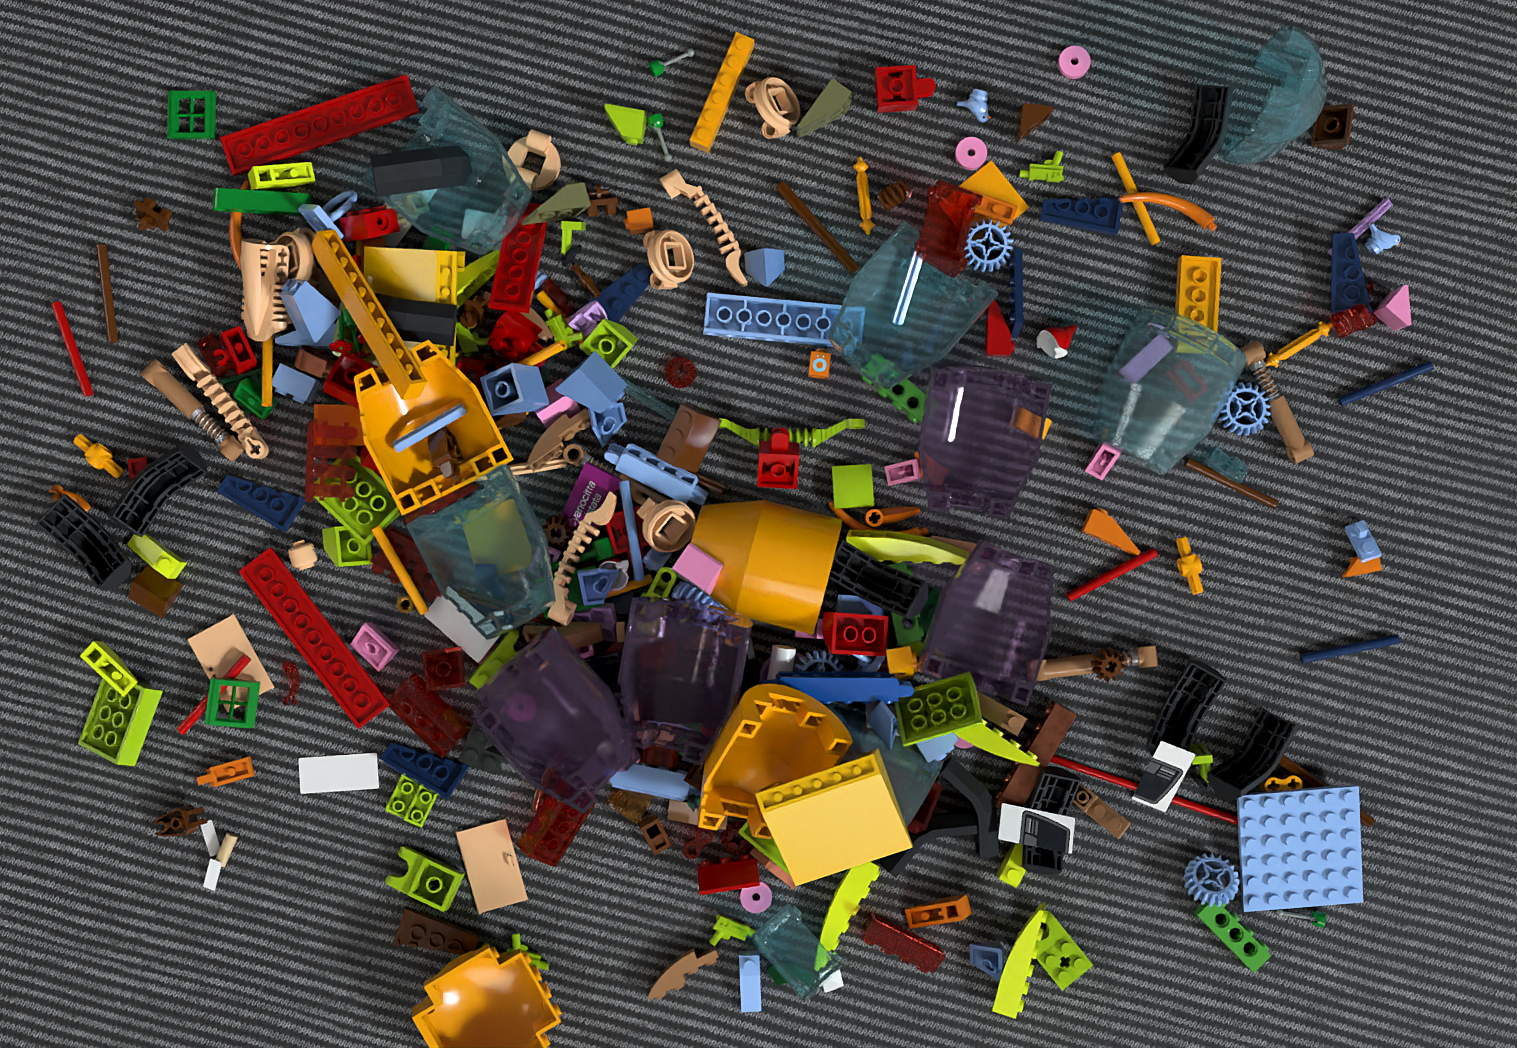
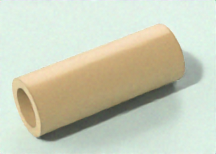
M226 833L215 858L216 861L222 863L221 867L226 866L238 838L233 833Z

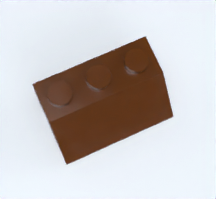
M690 402L681 404L656 457L674 467L697 473L722 420Z

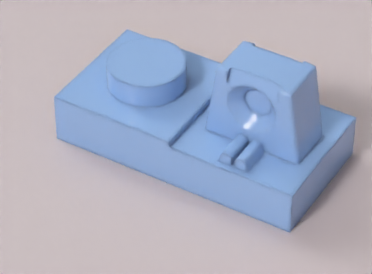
M1364 520L1345 526L1344 530L1361 563L1381 556L1382 553Z
M651 548L642 562L646 564L645 567L650 571L658 572L673 552L662 553Z

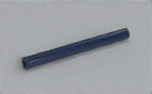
M1427 361L1338 397V403L1342 407L1433 370V364L1431 361Z
M1398 634L1303 653L1300 654V661L1304 664L1400 644V638Z

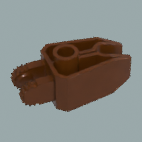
M442 427L428 435L427 441L431 461L435 467L440 468L444 478L456 481L461 476L459 463L463 462V456L454 434L447 427Z
M188 804L158 817L153 822V825L162 823L165 827L164 830L155 834L169 837L187 835L197 831L199 825L208 823L207 818L198 820L196 814L204 811V807L194 808Z

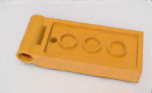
M1186 255L1178 258L1174 324L1175 353L1216 354L1221 258Z

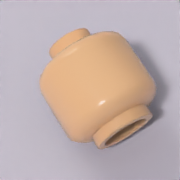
M304 540L294 542V547L288 550L292 566L299 570L315 566L314 562L317 561V555L314 545L312 543H305Z

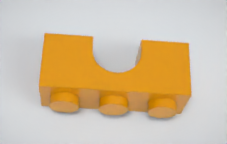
M910 646L886 650L888 672L890 674L894 673L898 680L914 679V673L917 672L916 653L911 652Z

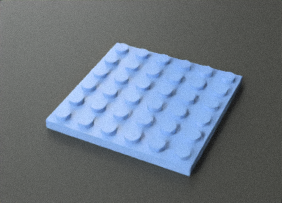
M1357 784L1252 792L1237 798L1241 901L1244 912L1363 902L1359 786Z

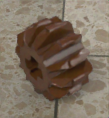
M898 180L879 192L877 196L879 203L885 210H891L911 197V188L905 180Z
M555 514L552 516V519L547 518L545 520L546 524L541 527L545 531L541 534L542 537L548 538L545 543L552 542V548H555L557 545L560 548H563L565 544L569 545L570 538L574 536L571 531L575 529V526H569L571 519L564 521V515L558 518ZM558 528L561 530L559 534L555 532Z
M1108 647L1107 651L1100 649L1101 654L1095 653L1094 657L1096 660L1091 661V664L1095 666L1092 668V672L1097 674L1096 677L1098 679H1104L1106 682H1109L1110 678L1117 681L1116 675L1123 676L1120 670L1126 668V665L1123 664L1125 658L1120 656L1118 650L1113 651L1111 647Z

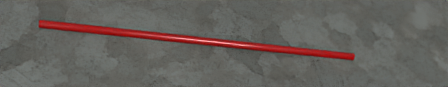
M1020 744L1021 746L1019 749L1023 751V744ZM1053 755L1050 762L1135 791L1139 783ZM1175 795L1171 803L1238 825L1237 816Z

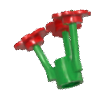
M347 309L341 311V316H338L339 340L330 343L329 347L332 351L346 353L352 350V344L344 340L345 325L352 332L357 351L353 355L361 359L370 356L371 353H365V350L361 351L359 342L363 344L366 340L362 333L357 337L355 329L357 325Z

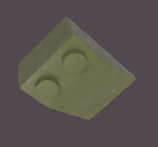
M832 78L798 124L796 136L801 138L838 119L841 114L845 115L851 107L852 99L850 98L852 92Z
M567 182L565 187L558 189L555 195L523 219L521 224L528 225L575 218L591 206L585 183Z

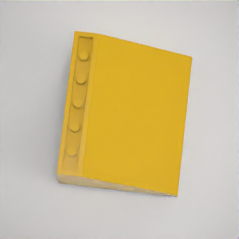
M364 246V278L373 293L410 300L457 305L458 272H465V252ZM455 327L454 346L434 345L458 367V363L462 359V351H456ZM403 340L409 352L411 348L421 344L420 342ZM363 343L362 350H365V353H371V355L362 359L380 367L381 365L368 343Z
M878 748L861 753L854 760L784 784L782 781L764 786L755 794L765 822L796 886L913 847Z

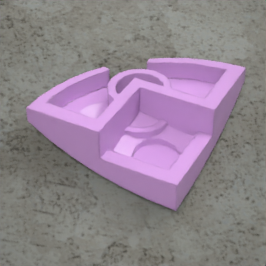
M594 300L574 313L567 320V323L577 332H584L586 340L604 318H608L601 304Z
M604 603L605 605L574 612L573 617L576 622L601 623L605 634L604 640L617 642V616L613 603Z

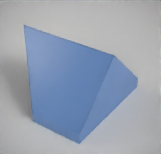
M762 248L744 253L746 273L766 287L785 270L783 250Z
M623 402L617 403L610 411L605 409L601 414L588 408L592 428L603 448L619 428L627 422Z
M597 568L578 571L584 606L604 603L620 570Z
M881 701L868 717L867 722L891 751L899 724L886 704Z
M971 943L970 964H974L1000 982L1004 970V948L1000 943Z

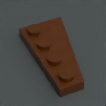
M407 906L392 945H409L412 948L423 947L433 951L444 950L447 953L463 955L476 950L481 935Z

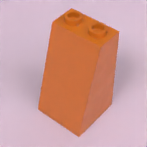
M314 404V445L323 448L364 447L360 410L351 405Z

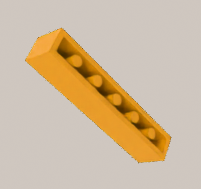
M738 32L735 33L690 138V146L709 153L754 49V39Z

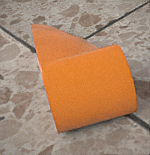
M889 507L872 509L866 513L865 523L870 527L888 525L919 514L920 508ZM872 513H876L875 516H879L876 524H873V521H869Z

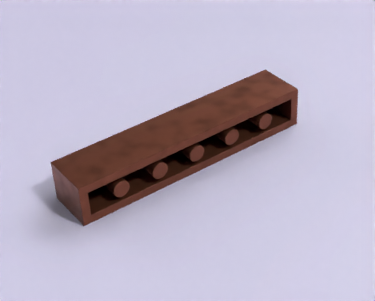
M1054 700L1051 704L1048 703L1043 711L1044 717L1041 721L1038 720L1033 728L1035 732L1031 738L1028 737L1023 745V752L1030 751L1038 757L1036 761L1040 764L1037 767L1014 761L1011 773L1009 771L1006 773L1002 788H998L993 796L995 807L1001 810L1002 803L1019 807L1024 806L1036 786L1041 770L1047 767L1077 715L1074 711Z

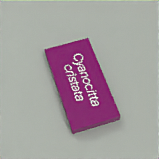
M588 461L585 463L560 516H565L564 521L571 519L569 526H575V529L571 532L574 533L578 529L579 522L584 519L586 513L594 512L601 507L609 491L614 495L616 494L619 482L622 479ZM593 522L590 524L591 526L595 527L596 529H598L599 526H600V525H597V524H595V523H593ZM558 528L555 532L559 534L561 530ZM586 531L585 535L589 536L593 540L595 535L588 531ZM582 540L580 542V545L585 547V549H588L591 542L587 544Z

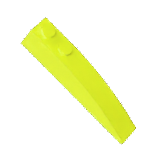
M495 250L467 265L465 272H458L457 310L496 273L500 251Z

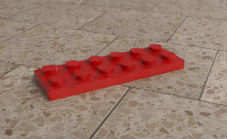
M511 200L488 304L491 309L529 313L548 222L522 225L521 221L542 204Z

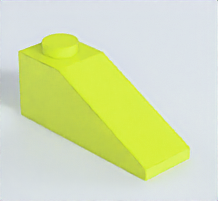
M311 162L253 166L248 173L251 190L275 191L315 182Z
M146 533L142 537L134 534L127 543L144 561L168 579H176L187 564L185 560Z
M93 641L80 655L123 697L138 682L117 654L103 641Z
M1013 842L996 876L1005 883L1017 888L1026 870L1022 867L1023 844Z

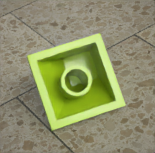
M605 104L604 108L607 117L621 138L630 145L643 144L647 123L645 111Z
M604 318L579 348L588 356L593 351H596L613 369L634 346L638 338L624 326Z
M345 526L322 529L324 550L336 567L373 564L371 541L364 546Z

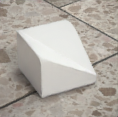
M839 966L819 970L825 993L844 986Z

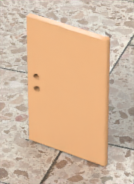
M234 614L188 639L209 680L211 677L222 678L239 658L246 654L251 658V661L235 679L260 681L259 695L274 688ZM228 686L220 694V700L231 701L233 686ZM237 687L235 701L246 702L248 688ZM223 704L227 712H229L230 704Z
M506 818L456 832L478 914L528 900Z

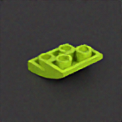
M871 464L832 466L834 509L874 507Z
M401 774L385 807V811L422 828L437 794Z

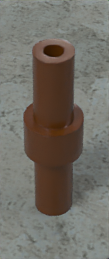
M578 264L574 265L572 270L580 279L581 285L587 288L594 298L599 297L601 293L593 284L592 278L585 274Z

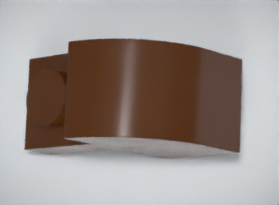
M655 813L637 823L654 855L672 846Z

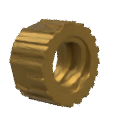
M401 596L397 601V608L402 613H410L415 607L410 596ZM404 600H408L410 602V606L408 609H405L402 606V602Z

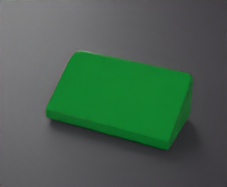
M250 378L240 381L233 394V397L262 420H265L278 404V400L272 396V406H262V387Z

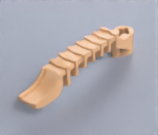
M677 169L660 178L661 184L671 199L679 194H683L689 200L693 197L696 199L694 201L696 208L703 204L706 206L700 212L703 216L708 213L712 214L707 219L709 225L717 221L718 226L713 228L715 234L721 231L724 233V235L717 238L719 244L727 240L730 242V244L719 249L721 255L734 250L726 258L727 270L737 283L742 287L747 286L748 282L739 268L741 251L738 241H735L726 221L722 220L720 212L716 211L715 205L711 204L707 194L703 193L701 186L695 187L686 184Z
M187 343L173 352L172 356L193 381L198 382L196 386L205 391L204 395L210 397L212 405H216L219 409L218 412L226 418V423L231 424L232 431L237 432V438L245 448L248 456L255 459L265 458L269 452L268 445L261 438L256 427L250 423L249 418H246L243 414V410L236 405V401H233L229 396L230 394L222 387L223 385L218 382L216 376L209 371L210 369L198 358ZM255 446L261 447L259 448L260 453H254L256 451Z
M610 491L599 509L586 513L584 519L580 520L579 527L574 531V536L569 541L567 550L563 553L564 557L559 562V569L554 574V581L550 583L554 589L555 600L548 612V617L565 626L571 622L577 604L568 600L567 594L569 590L564 585L565 583L570 584L572 578L567 576L566 573L567 571L574 573L576 570L570 563L571 561L578 563L580 557L575 555L576 550L580 553H583L585 547L580 545L581 540L587 544L592 540V538L585 535L586 531L595 536H598L600 533L598 529L590 524L593 522L597 525H605L610 521L617 502V497Z

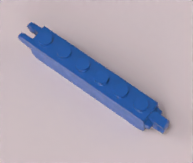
M779 671L775 675V679L760 681V684H778L794 688L824 704H830L832 701H840L844 704H850L852 701H860L864 704H870L872 701H883L885 704H891L892 701H898V697H911L914 694L911 682L898 680L894 673L890 674L889 672Z

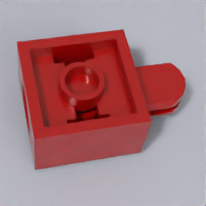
M915 65L876 67L874 78L877 113L916 110L918 98H927L933 95L936 87L935 81L930 77L916 78Z
M386 205L347 212L346 217L339 218L345 242L370 239L400 232L395 208L387 209Z
M506 311L497 320L487 344L510 361L517 363L544 349L543 346L537 343L543 329L520 312ZM548 358L535 365L538 367L542 366Z
M784 427L774 428L770 435V441H759L757 487L797 489L800 456L799 443L789 442L790 434Z
M638 506L633 509L641 558L643 560L646 556L644 547L650 546V544L643 536L644 519L637 514L641 507ZM624 511L612 515L606 527L614 554L626 553L629 565L633 568Z

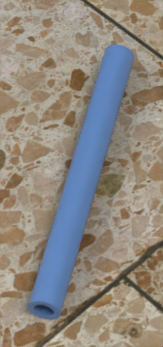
M621 481L619 486L635 581L645 580L629 481Z

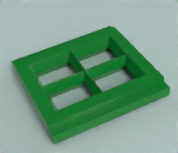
M168 91L167 138L215 139L216 92ZM179 99H190V113H179ZM194 99H205L204 113H194ZM179 117H190V132H179ZM194 117H204V132H193Z
M211 677L205 724L254 728L260 681ZM221 686H233L231 701L219 700ZM237 687L248 688L246 702L235 701ZM219 704H230L228 719L217 718ZM234 705L246 706L244 720L232 719Z

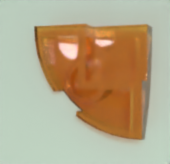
M618 788L608 797L605 803L637 824L642 819L654 795Z

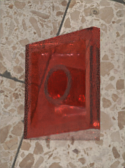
M461 646L421 652L427 692L467 686Z

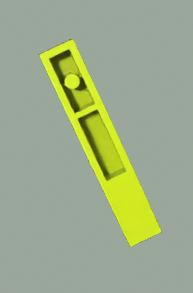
M849 530L846 536V542L880 562L884 560H892L895 563L903 561L922 563L926 561L933 564L951 562L952 564L960 565L967 563L968 551L929 537L910 533L881 530Z
M983 719V724L954 732L958 737L994 755L1037 767L1040 764L1036 761L1038 758L1030 751L1026 753L1019 749L1020 744L1012 739L1008 742L1002 738L1004 733L995 727L993 730L986 727L987 722Z
M870 861L847 869L840 881L822 924L815 957V970L819 971L821 967L824 968L830 958L828 954L831 949L834 951L840 942L838 937L841 932L845 933L850 925L848 920L851 915L855 916L860 908L858 903L861 898L865 899L870 891L868 886L871 881L875 882L880 874L878 869L880 867L876 862Z
M1042 902L1029 918L1010 951L1001 975L993 1012L1015 1019L1018 1012L1022 1013L1025 1003L1024 1000H1021L1022 995H1027L1030 984L1026 982L1027 976L1031 977L1034 969L1031 961L1032 958L1036 959L1039 947L1035 945L1037 941H1041L1044 931L1040 929L1041 922L1045 923L1048 911H1045V902Z

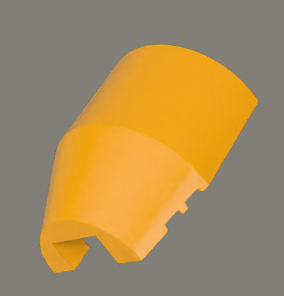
M429 340L410 349L411 355L428 381L419 398L401 400L381 366L376 369L372 367L354 376L364 443L402 516L514 460L477 387ZM458 404L464 406L466 414L444 426L454 434L463 456V462L459 463L461 476L458 480L444 478L440 468L433 465L427 441L428 436L401 452H397L393 447V441Z
M769 500L702 505L691 543L723 564L713 591L709 596L735 615L813 635L843 520Z
M760 684L748 689L706 756L697 819L698 827L717 830L725 815L747 819L752 837L769 840L773 838L761 813L755 794L764 786L782 781L784 784L837 766L853 743L844 724L825 705L794 688L778 684Z

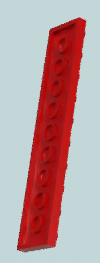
M405 74L220 137L232 175L237 176L250 171L253 166H266L419 114L420 110L409 78Z
M272 547L238 571L357 729L363 727L391 705Z

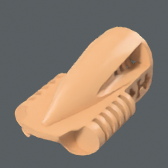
M242 239L240 262L243 281L242 294L244 295L242 298V302H244L242 309L244 311L241 312V319L244 320L246 325L247 337L255 341H267L274 333L287 328L288 321L285 318H288V313H286V307L279 293L283 290V284L288 280L290 253L288 247L284 245L269 244L258 239Z

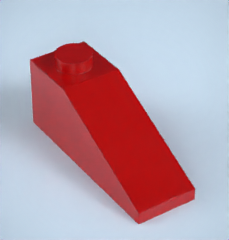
M989 295L986 308L984 357L1008 358L1014 352V341H1011V333L994 295Z

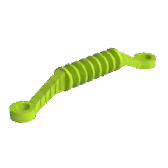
M719 418L722 422L718 429L727 428L756 447H759V441H770L771 434H769L767 428H765L764 433H761L760 428L745 429L727 419ZM846 419L828 429L812 428L811 434L808 433L807 428H804L803 434L800 433L799 428L796 429L795 434L789 428V442L795 441L800 445V442L803 441L804 447H807L808 442H811L812 447H816L845 428L864 429L865 420Z

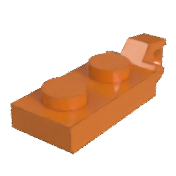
M251 757L210 767L206 770L207 775L197 777L198 785L210 783L211 787H217L255 776Z

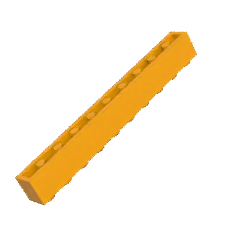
M336 230L317 231L311 245L313 254L401 400L419 398L428 382Z

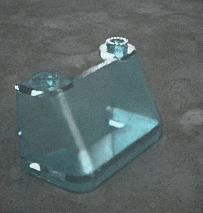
M788 903L752 934V941L799 998L806 1002L842 967V959L835 951L832 953L824 948L803 924L800 910L795 905L792 907Z

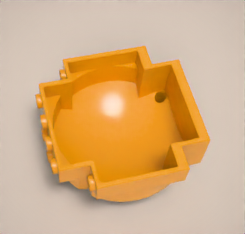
M488 943L478 950L455 958L438 974L424 981V988L428 996L422 1002L412 1007V1019L429 1048H549L548 1046L551 1043L546 1034L542 1035V1033L561 1022L560 1015L562 1012L557 1003L552 1004L550 1000L552 997L551 991L545 981L541 982V973L536 964L531 965L532 960L527 951L523 953L521 948L512 953L505 951L499 954L495 947L491 948Z

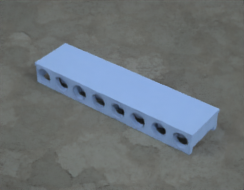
M707 293L703 335L860 349L863 307Z

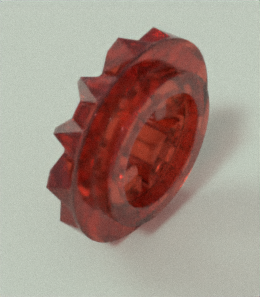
M675 357L668 362L665 368L666 380L675 388L690 386L696 378L695 365L685 357ZM681 364H683V371L689 373V375H682L678 381V374L672 370H679Z
M742 823L729 824L721 835L723 847L733 855H742L752 845L745 838L740 840V847H738L736 842H729L734 838V831H736L738 836H741L738 832L744 825Z

